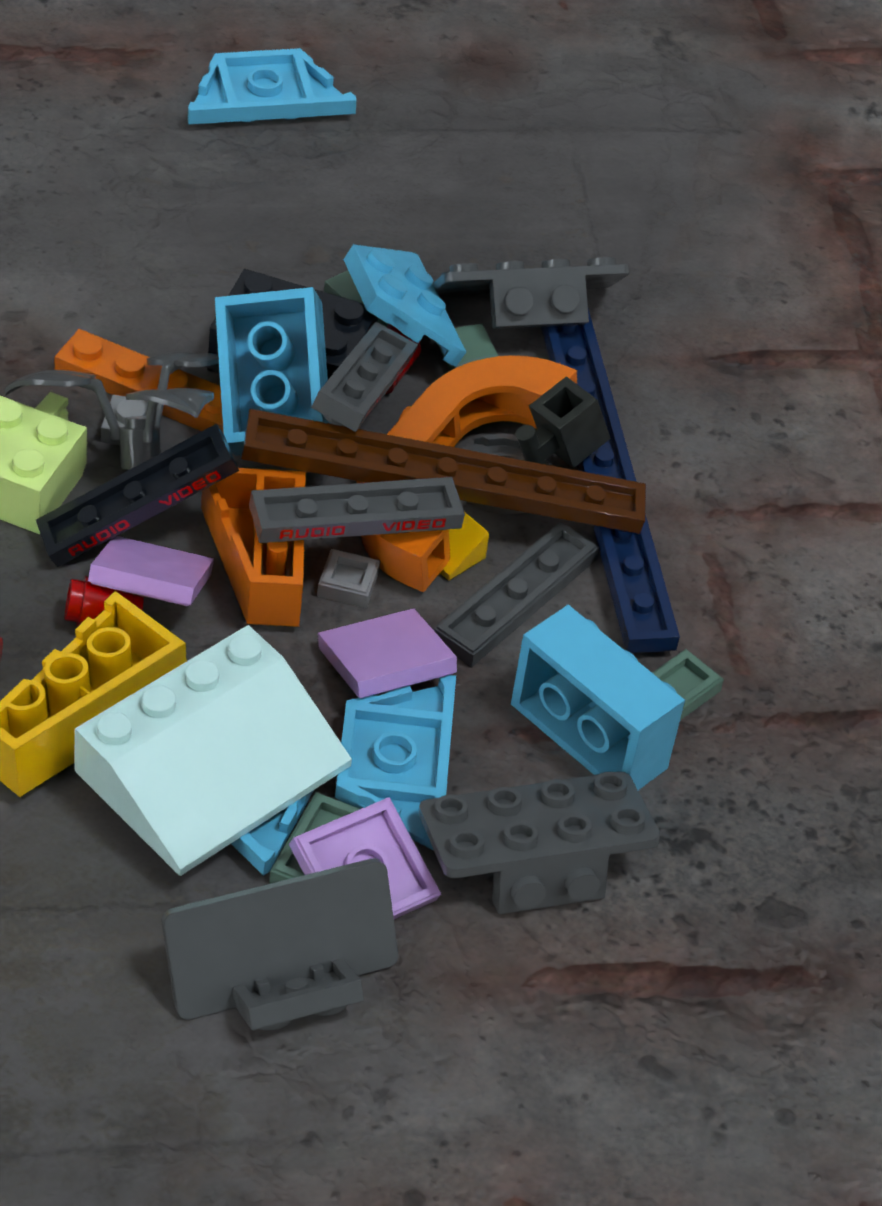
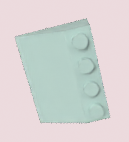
M249 625L74 729V771L179 876H182L343 772L352 763V758L284 657Z

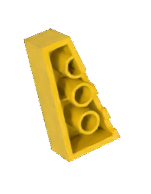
M116 591L104 601L105 610L95 619L87 617L75 629V639L62 651L54 649L42 660L43 669L32 680L23 679L0 701V781L19 797L74 763V729L187 662L186 643Z

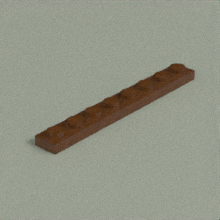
M255 409L249 410L241 458L243 460L366 483L452 477L459 498L462 501L638 534L641 533L645 523L646 483L361 429L355 432L345 426Z

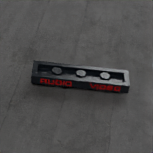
M215 424L36 519L47 554L54 564L59 567L238 472L239 469L224 434L218 425Z

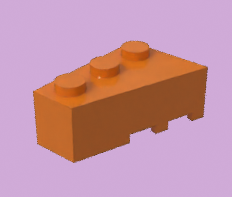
M238 468V472L202 490L201 510L246 623L299 627L303 593L304 540L259 543L249 502L252 490L305 487L306 471Z

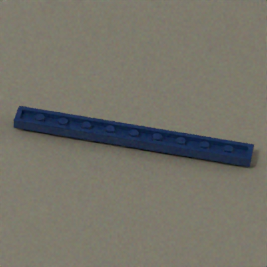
M589 309V323L585 325L541 327L550 361L577 370V385L598 400L611 438L577 465L578 470L637 482ZM646 514L645 523L640 534L593 525L625 650L631 653L677 651L680 635Z

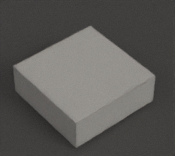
M331 549L318 583L317 597L367 608L379 574L380 560Z

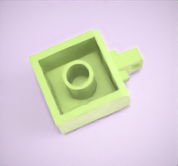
M49 392L33 408L0 395V520L39 535L40 531L36 519L62 505L82 477L87 463V427L68 421V411L66 409L68 398Z

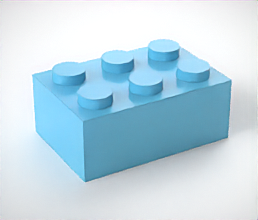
M309 287L215 297L223 433L231 452L235 456L242 455L246 423L250 409L331 424L324 418L322 413L311 408L319 390L328 381L322 301L315 289Z
M569 604L523 634L511 705L593 775L603 772H625L631 776L636 788L639 790L668 769L685 699L670 684L661 681L639 663L631 652L622 649L600 631L593 621L584 618Z

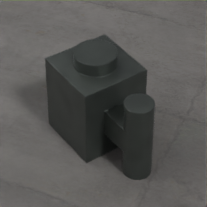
M567 376L529 405L537 431L531 425H523L516 431V438L525 461L548 465L546 459L555 453L573 468L611 439L598 400Z

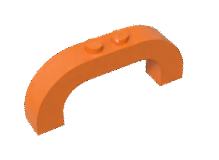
M512 355L484 358L461 365L434 381L412 406H407L401 413L398 422L387 435L454 447L469 431L487 423L510 421L531 425L537 429L529 405L566 376L577 384V370L542 358ZM449 529L361 536L365 550L370 558L380 560V569L393 579L423 593L450 560Z

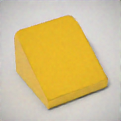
M464 512L462 528L449 529L450 560L440 572L447 580L453 579L486 558L489 533L466 512Z

